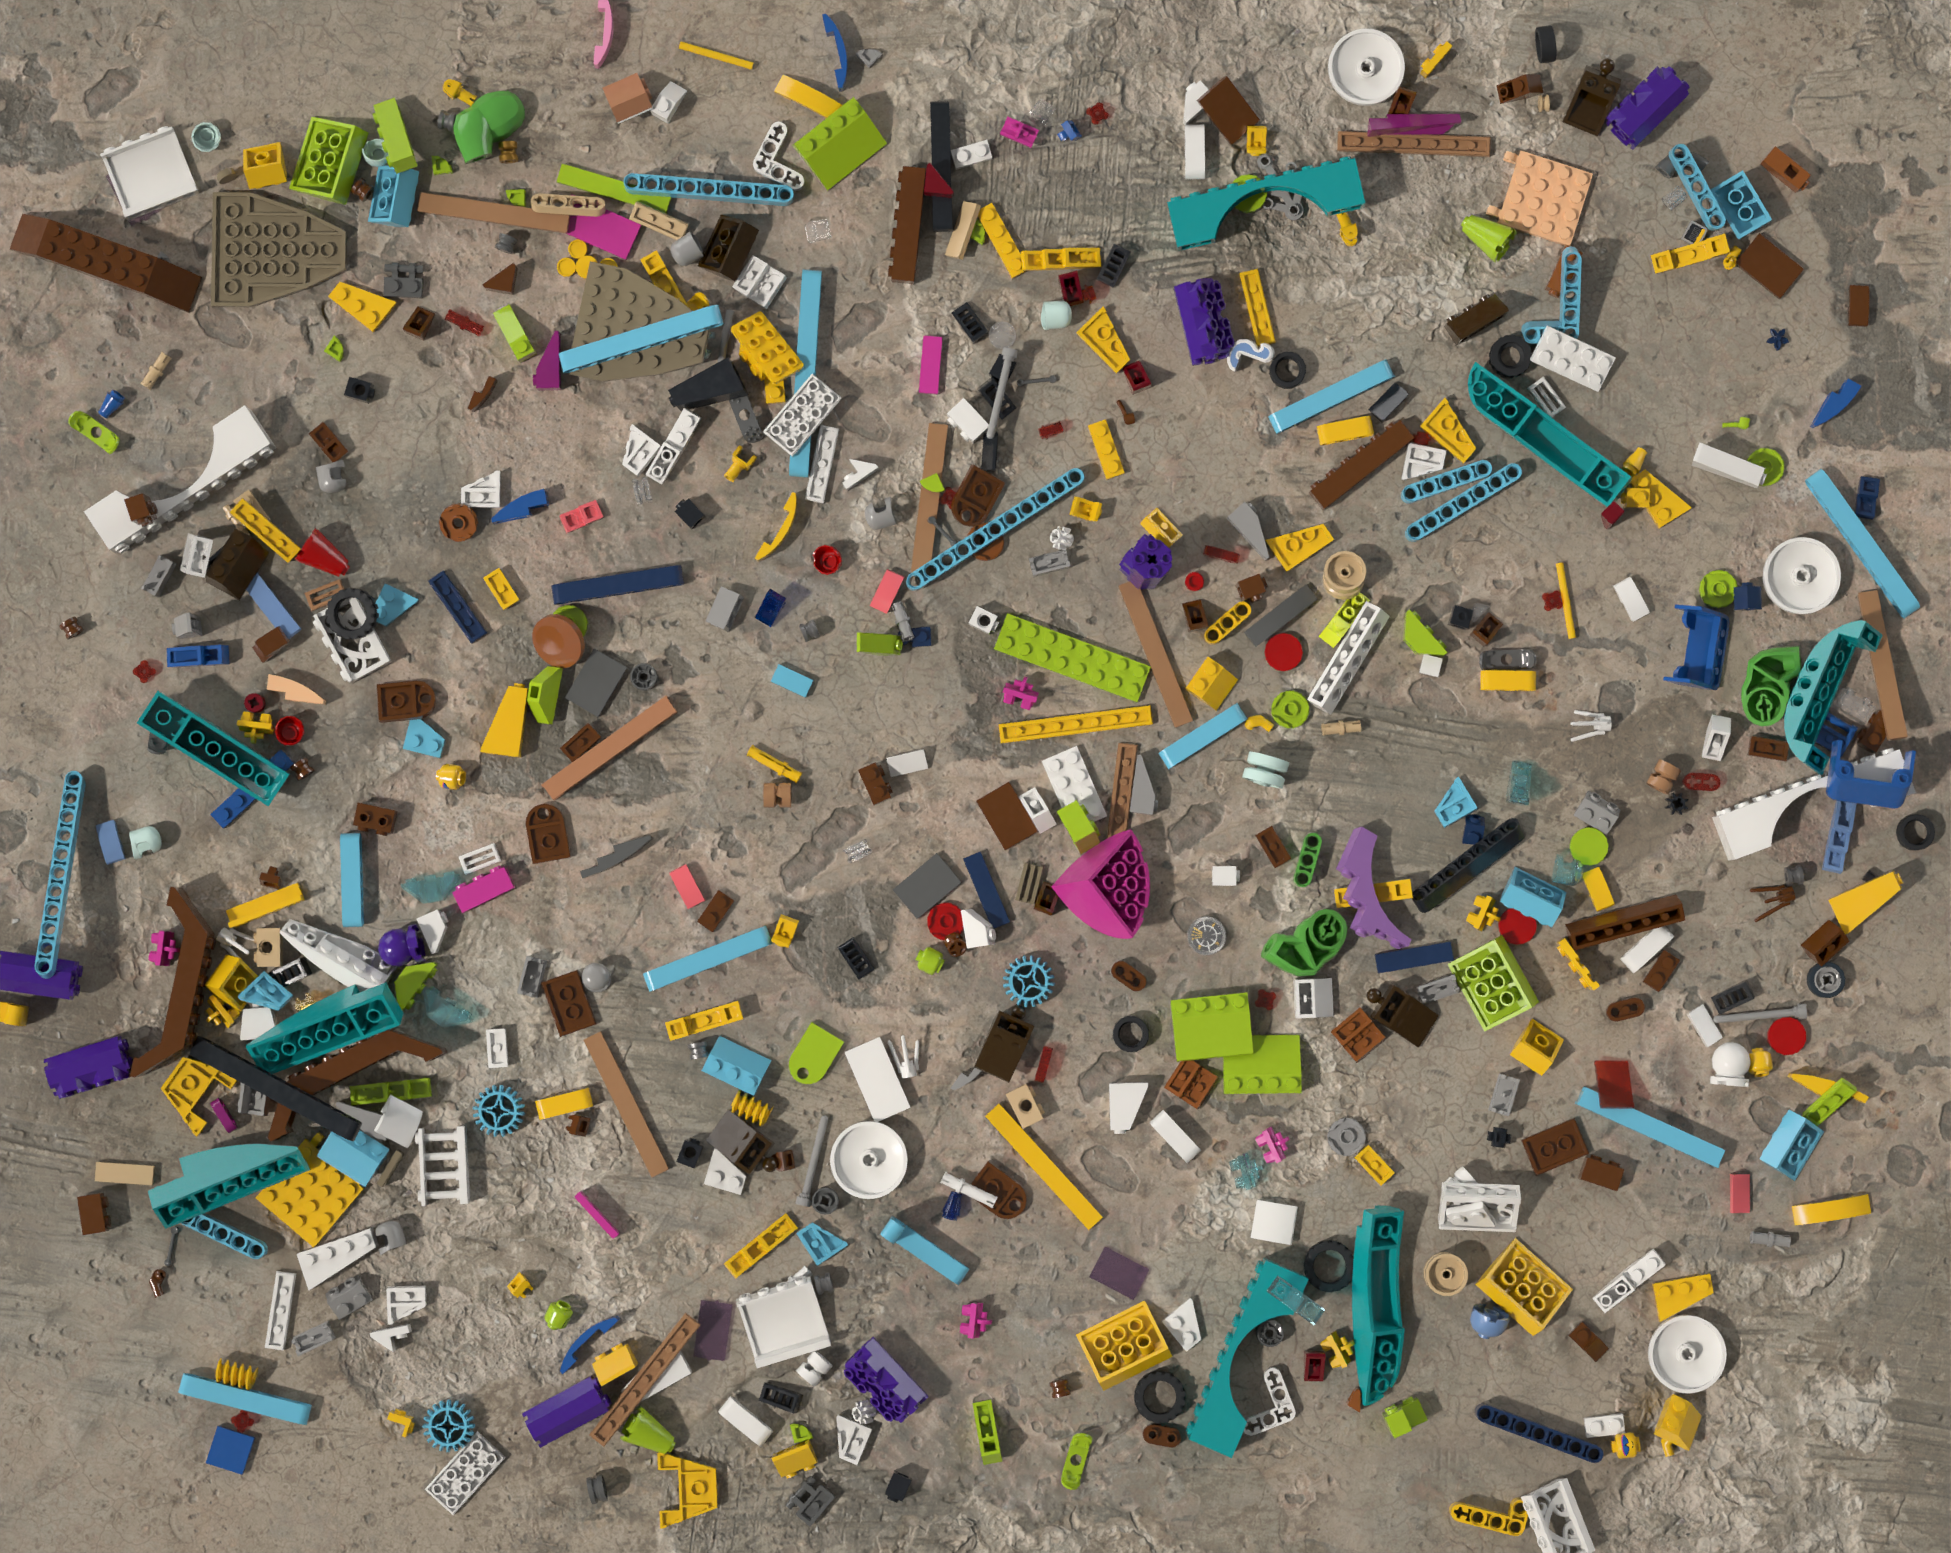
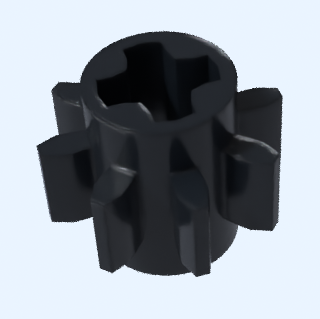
M1673 792L1671 793V799L1665 798L1668 806L1664 808L1671 810L1670 815H1673L1675 811L1682 815L1681 810L1688 809L1685 806V802L1688 799L1682 798L1683 793H1679L1676 796ZM1679 800L1680 807L1674 808L1675 804L1672 802Z
M1493 1127V1132L1488 1131L1487 1140L1491 1141V1146L1505 1148L1506 1143L1510 1144L1511 1134H1507L1508 1129Z

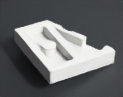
M632 424L622 465L639 477L658 453L661 446Z
M1408 443L1401 480L1442 470L1446 450Z
M495 471L484 478L476 480L472 484L462 487L461 504H465L470 508H500L501 471Z
M714 1148L704 1184L741 1195L746 1175Z
M1483 1201L1446 1208V1216L1453 1225L1496 1227V1220Z
M387 1286L388 1325L427 1305L426 1286Z
M1191 1298L1162 1320V1323L1186 1352L1201 1340Z
M838 1414L836 1419L839 1458L857 1465L872 1428Z

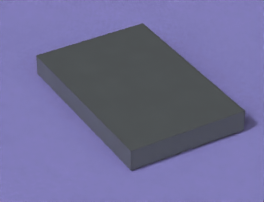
M593 649L565 698L599 717L627 667L600 651Z
M936 853L897 885L893 891L918 919L957 887L961 881Z

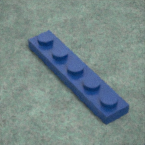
M282 749L269 760L284 771H287L295 764ZM238 788L210 815L225 829L256 799Z

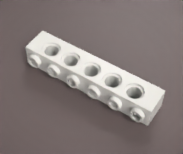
M1367 601L1365 602L1307 699L1315 707L1330 715L1332 714L1390 617L1381 608Z

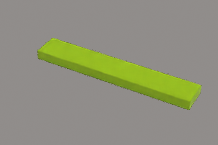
M566 164L561 165L556 181L559 184L631 205H635L636 201H639L666 214L672 198L629 194L625 190L623 181ZM630 183L627 184V185H628L629 187H631V188H634V187L637 186V185L630 184Z

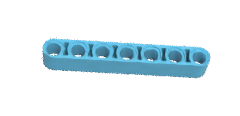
M1387 359L1271 414L1268 418L1276 434L1395 376Z
M1515 463L1505 466L1415 521L1405 531L1407 540L1411 542L1419 541L1520 478L1522 474L1521 467ZM1509 468L1516 470V477L1512 478L1508 475L1507 471ZM1493 478L1499 479L1500 487H1493L1491 480ZM1481 488L1484 491V497H1477L1475 489ZM1460 498H1465L1468 501L1467 507L1463 508L1459 505L1458 501ZM1449 508L1452 512L1451 517H1444L1442 510ZM1426 519H1434L1436 522L1435 527H1428ZM1411 528L1419 530L1418 537L1415 538L1410 535Z
M763 926L643 973L649 992L771 945L773 942H771L767 927Z
M183 1373L178 1393L302 1425H307L312 1405L252 1389L246 1390V1388H239L237 1385L233 1387L229 1383L225 1385L223 1382L217 1383L216 1380Z

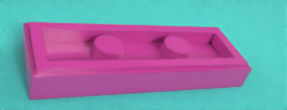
M923 335L919 393L938 395L942 337Z
M582 1191L575 1195V1199L612 1239L620 1234Z

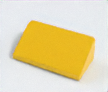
M1155 508L1140 523L1155 539L1161 540L1168 548L1183 536L1158 508Z

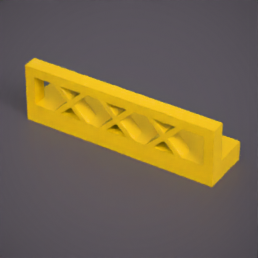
M299 883L226 910L230 921L228 922L229 928L239 927L305 901Z

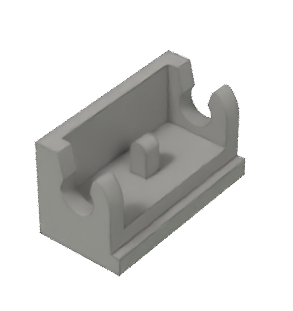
M1066 550L1028 558L1033 577L1070 568Z
M159 555L141 589L156 597H160L177 564Z
M721 586L706 622L729 632L744 597Z
M526 956L517 994L538 998L547 960Z
M1455 974L1416 987L1423 1005L1459 993Z
M1499 1073L1488 1110L1509 1116L1520 1079Z
M326 1321L294 1336L292 1344L296 1346L297 1356H300L334 1340L336 1337L329 1321Z

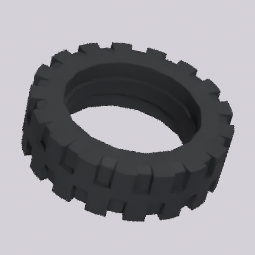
M347 588L338 591L337 594L332 596L331 601L327 603L328 609H326L325 614L327 615V624L331 626L329 628L337 636L344 639L366 637L378 623L376 620L379 618V613H377L378 605L375 604V599L368 592L358 588ZM348 598L360 600L365 605L367 612L364 624L355 630L345 628L340 623L338 617L341 603Z
M1320 1241L1313 1245L1306 1253L1303 1263L1304 1273L1309 1279L1308 1281L1318 1290L1325 1292L1340 1291L1352 1281L1354 1257L1351 1251L1338 1241ZM1325 1250L1336 1251L1345 1260L1346 1268L1344 1274L1334 1282L1322 1281L1314 1272L1313 1264L1315 1258Z
M1163 1370L1152 1371L1138 1381L1134 1391V1401L1139 1413L1148 1421L1167 1423L1170 1420H1174L1185 1406L1186 1393L1181 1381L1172 1373ZM1155 1381H1165L1172 1385L1175 1390V1403L1167 1412H1153L1144 1402L1146 1388Z

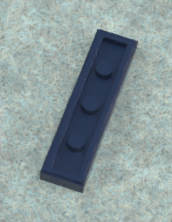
M444 570L428 580L471 644L487 634Z
M981 851L963 858L993 929L1009 923V918Z
M1451 942L1374 955L1378 974L1454 961Z

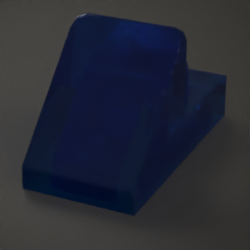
M769 589L755 618L772 627L786 604V598Z

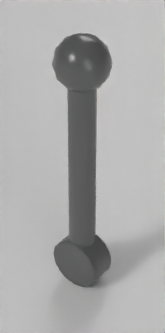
M1051 375L1049 378L1017 380V385L1023 386L1024 384L1040 382L1055 383L1057 378Z
M934 516L928 518V523L933 524L949 540L951 546L958 543L939 526Z
M178 1227L171 1228L172 1237L168 1256L164 1261L165 1266L172 1264L171 1255L175 1236L179 1232Z

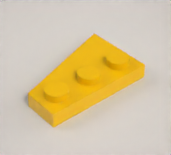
M339 282L328 296L373 333L397 304L395 301L343 282Z
M1104 306L1076 332L1116 374L1130 361Z
M1445 397L1421 424L1420 428L1464 464L1476 450V447Z
M1646 469L1632 477L1630 484L1633 488H1650L1649 508H1646L1658 529L1692 508Z
M1321 524L1265 540V542L1287 572L1332 542L1334 538L1325 525Z
M1562 938L1557 941L1559 945L1557 950L1562 957L1566 956L1570 962L1567 964L1574 973L1578 972L1581 977L1578 980L1585 989L1588 987L1589 990L1593 991L1600 987L1597 981L1594 982L1591 979L1589 970L1584 964L1580 963V958L1567 940Z
M1709 1273L1652 1283L1659 1322L1714 1293Z

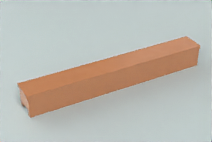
M668 696L663 697L541 784V786L545 788L553 800L558 799L678 713L669 701Z

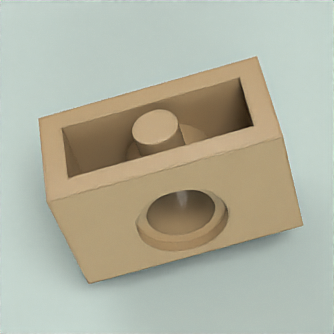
M257 928V932H254V944H257V952H254V963H257V967L283 966V936L280 934L282 928ZM267 942H270L273 947L269 953L264 951V945Z
M1024 1084L1006 1093L1023 1129L1043 1119L1042 1114H1045L1040 1103L1036 1104L1033 1098L1036 1094L1032 1086L1028 1087L1027 1084ZM1024 1100H1029L1032 1103V1107L1028 1111H1024L1021 1108V1102Z

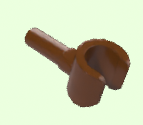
M1118 400L1116 403L1123 414L1124 423L1126 425L1134 424V413L1127 414L1121 400Z

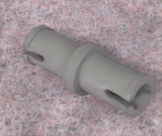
M896 602L892 605L896 617L895 624L899 627L902 641H910L914 638L910 626V617L906 614L904 603Z
M1751 1231L1750 1244L1755 1243L1764 1244L1767 1247L1782 1246L1789 1248L1791 1237L1790 1235H1778L1773 1232L1760 1233Z

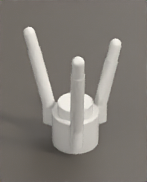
M1574 711L1575 714L1595 718L1594 721L1571 722L1572 726L1594 725V729L1597 731L1571 738L1572 742L1595 735H1604L1605 731H1611L1610 716H1604V713Z
M224 927L220 931L216 940L232 956L240 958L230 948L232 945L245 954H249L248 950L235 942L237 939L235 935L254 941V937L238 932L233 928L228 930Z
M901 1036L905 1060L901 1062V1066L892 1042L888 1040L898 1073H901L902 1078L917 1076L916 1070H919V1041L917 1040L915 1043L913 1064V1060L909 1061L905 1036Z

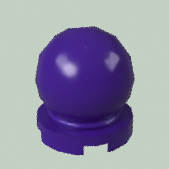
M418 924L408 925L407 931L392 929L384 933L379 940L378 952L386 964L403 966L408 964L412 958L417 963L425 961L423 957L426 956L423 937L419 938L417 931H420Z

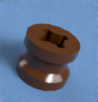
M360 178L352 187L351 193L358 195L359 199L365 202L375 187L368 185L365 179Z
M76 617L69 618L59 625L60 629L66 633L65 637L67 640L74 638L84 630L82 626L78 625Z
M307 758L301 759L290 767L297 774L296 778L298 781L315 771L313 767L308 765Z
M950 933L945 937L944 944L951 956L958 957L965 953L967 945L959 933Z
M1068 1379L1049 1382L1053 1390L1052 1398L1071 1394L1067 1386L1069 1383Z

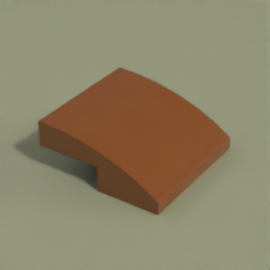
M1358 1008L1331 1031L1333 1036L1356 1063L1386 1039L1361 1008Z
M1193 1060L1181 1061L1164 1088L1199 1110L1219 1077Z

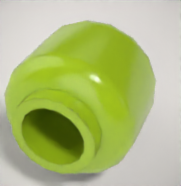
M931 947L925 948L924 951L920 949L915 959L919 961L917 964L918 969L929 975L939 973L945 962L943 954Z
M562 1300L552 1302L544 1316L545 1321L548 1323L547 1326L553 1330L566 1328L573 1314L571 1306Z

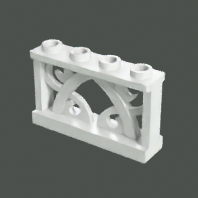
M348 598L341 603L339 609L349 603L352 607L343 616L338 613V617L344 627L355 630L364 624L366 612L357 598ZM326 609L313 615L315 618L313 624L317 631H322L324 635L322 641L327 648H331L333 652L331 657L336 665H340L342 669L340 674L345 682L348 680L352 684L392 662L374 627L370 634L361 638L359 652L341 646L342 637L337 636L335 632H332L325 625ZM357 619L359 624L358 626L353 627L348 623V621L350 620V622L353 623V620ZM329 633H335L334 642ZM365 642H370L371 647H365L366 652H364L363 644ZM340 653H342V654H344V655H346V656H348V657H347L345 660H343V658L341 657ZM380 658L381 661L367 668L366 659ZM358 659H361V670L357 673L351 672L349 663L354 662L355 667H357Z
M1442 1182L1438 1214L1439 1229L1516 1232L1519 1205L1521 1203L1520 1185ZM1483 1201L1486 1206L1491 1208L1489 1211L1496 1220V1227L1453 1225L1446 1216V1208ZM1447 1202H1453V1203H1454V1204H1452V1205L1446 1206ZM1513 1204L1512 1208L1507 1207L1506 1205ZM1502 1211L1508 1212L1510 1216H1505Z
M1567 1478L1556 1479L1521 1497L1523 1507L1530 1519V1525L1536 1534L1537 1543L1543 1553H1557L1555 1548H1558V1553H1561L1563 1545L1565 1553H1570V1546H1576L1577 1551L1574 1553H1592L1595 1551ZM1554 1489L1555 1494L1550 1498L1546 1493ZM1538 1497L1544 1498L1547 1502V1505L1543 1502L1540 1503L1541 1510L1537 1503ZM1552 1512L1560 1517H1565L1567 1523L1563 1527V1537L1556 1535L1549 1529Z

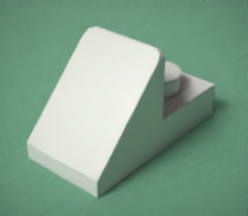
M849 459L857 473L854 474L852 472L844 477L845 481L842 484L848 491L879 470L878 466L872 463Z
M406 1324L372 1331L370 1337L394 1352L396 1348L393 1336L396 1339L407 1337V1333L412 1331L411 1325Z

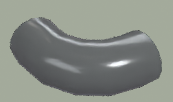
M1675 152V156L1677 158H1682L1683 152ZM1690 152L1700 171H1702L1709 161L1695 152ZM1669 155L1655 166L1657 171L1668 179L1676 173ZM1685 166V167H1684V170H1688V171L1692 172V168H1691V167H1689V166Z

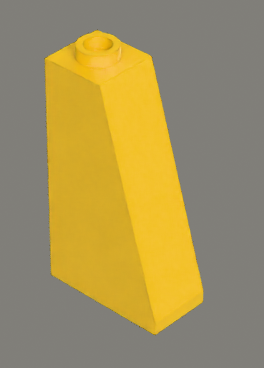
M514 683V686H508L480 752L521 758L528 705L526 701L528 688H525V684Z
M1892 870L1829 898L1828 901L1845 934L1851 932L1901 890L1903 880L1899 873L1895 874V871Z

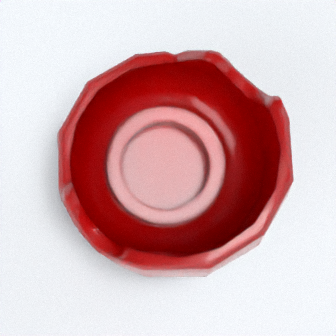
M823 545L813 552L814 567L821 574H834L842 565L841 553L835 547Z
M295 716L281 718L275 727L277 740L287 746L299 743L304 736L302 721Z

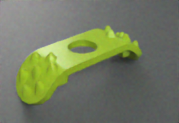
M75 411L70 415L68 423L72 428L103 448L108 454H112L117 449L120 439L111 430L85 412ZM94 427H99L102 431L99 438L93 437L91 433Z
M1075 1434L1071 1440L1061 1476V1483L1067 1489L1077 1490L1080 1486L1083 1468L1092 1443V1437L1088 1434ZM1075 1454L1081 1457V1462L1078 1465H1072L1070 1462L1071 1457Z

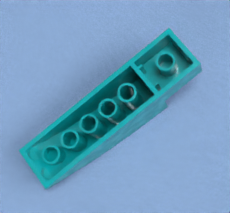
M160 690L156 692L137 721L138 725L268 807L289 776V773Z
M386 982L362 992L354 984L290 1016L248 1043L246 1048L257 1066L274 1074L399 1026L404 1013Z
M244 1144L214 1148L179 1158L184 1176L149 1190L148 1195L153 1211L165 1229L307 1172L310 1170V1167L299 1148L295 1146Z

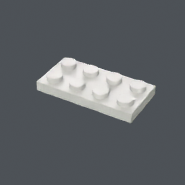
M1547 325L1530 360L1599 392L1616 357Z
M1077 746L1042 761L1061 808L1077 800L1079 805L1084 804L1089 814L1086 816L1089 821L1093 819L1095 822L1107 817Z

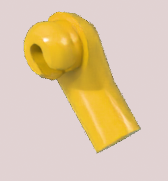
M1262 715L1250 716L1244 724L1248 730L1261 726L1268 732L1274 726L1272 722Z

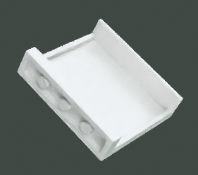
M161 127L156 133L143 134L138 140H127L122 143V146L117 148L109 147L104 150V153L100 154L127 221L199 194L172 127Z
M801 1276L793 1282H781L774 1288H762L757 1293L751 1295L750 1293H745L736 1299V1305L739 1308L757 1368L831 1346L830 1337L811 1277Z

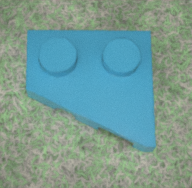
M384 584L375 603L378 605L377 613H379V618H377L376 622L387 627L394 619L418 603L419 599L388 584Z
M410 720L403 749L441 758L445 739L423 720Z
M1457 777L1434 812L1442 826L1446 828L1478 808L1461 779Z
M264 971L239 994L238 999L279 1011L292 999L293 995Z
M813 1222L796 1233L817 1266L848 1246L847 1242L837 1238Z

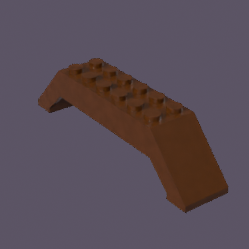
M23 213L10 246L12 251L40 258L134 291L187 313L190 312L202 279L199 275L153 255L51 219Z
M170 887L166 906L172 907L185 931L161 1043L143 1056L134 1057L130 1077L144 1076L190 1048L196 1039L194 1029L195 1025H198L200 1021L198 1010L199 1006H202L204 1002L202 992L203 987L206 988L205 984L208 981L206 973L207 968L210 969L212 964L210 954L211 949L214 950L216 938H214V932L183 888Z
M389 1029L374 1035L372 1038L368 1037L357 1041V1045L354 1047L351 1045L340 1049L339 1055L331 1054L321 1059L323 1062L321 1064L313 1063L305 1067L306 1072L301 1073L300 1071L288 1076L287 1082L311 1095H315L399 1051L422 1057L425 1062L432 1061L448 1052L444 1047L394 1029ZM280 1103L277 1104L268 1135L270 1142L294 1132L292 1124L297 1112Z

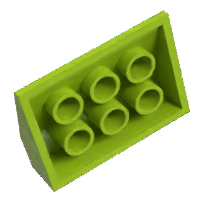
M852 97L792 146L828 191L885 146L887 142L861 105Z
M311 117L289 189L346 205L362 156V148L365 146L369 133L355 125Z
M1503 935L1492 939L1447 964L1452 974H1455L1456 981L1484 1032L1533 1008L1539 1003Z
M1247 993L1171 1000L1170 1008L1177 1062L1253 1054Z
M1252 1035L1253 1054L1223 1057L1224 1094L1302 1093L1299 1035Z

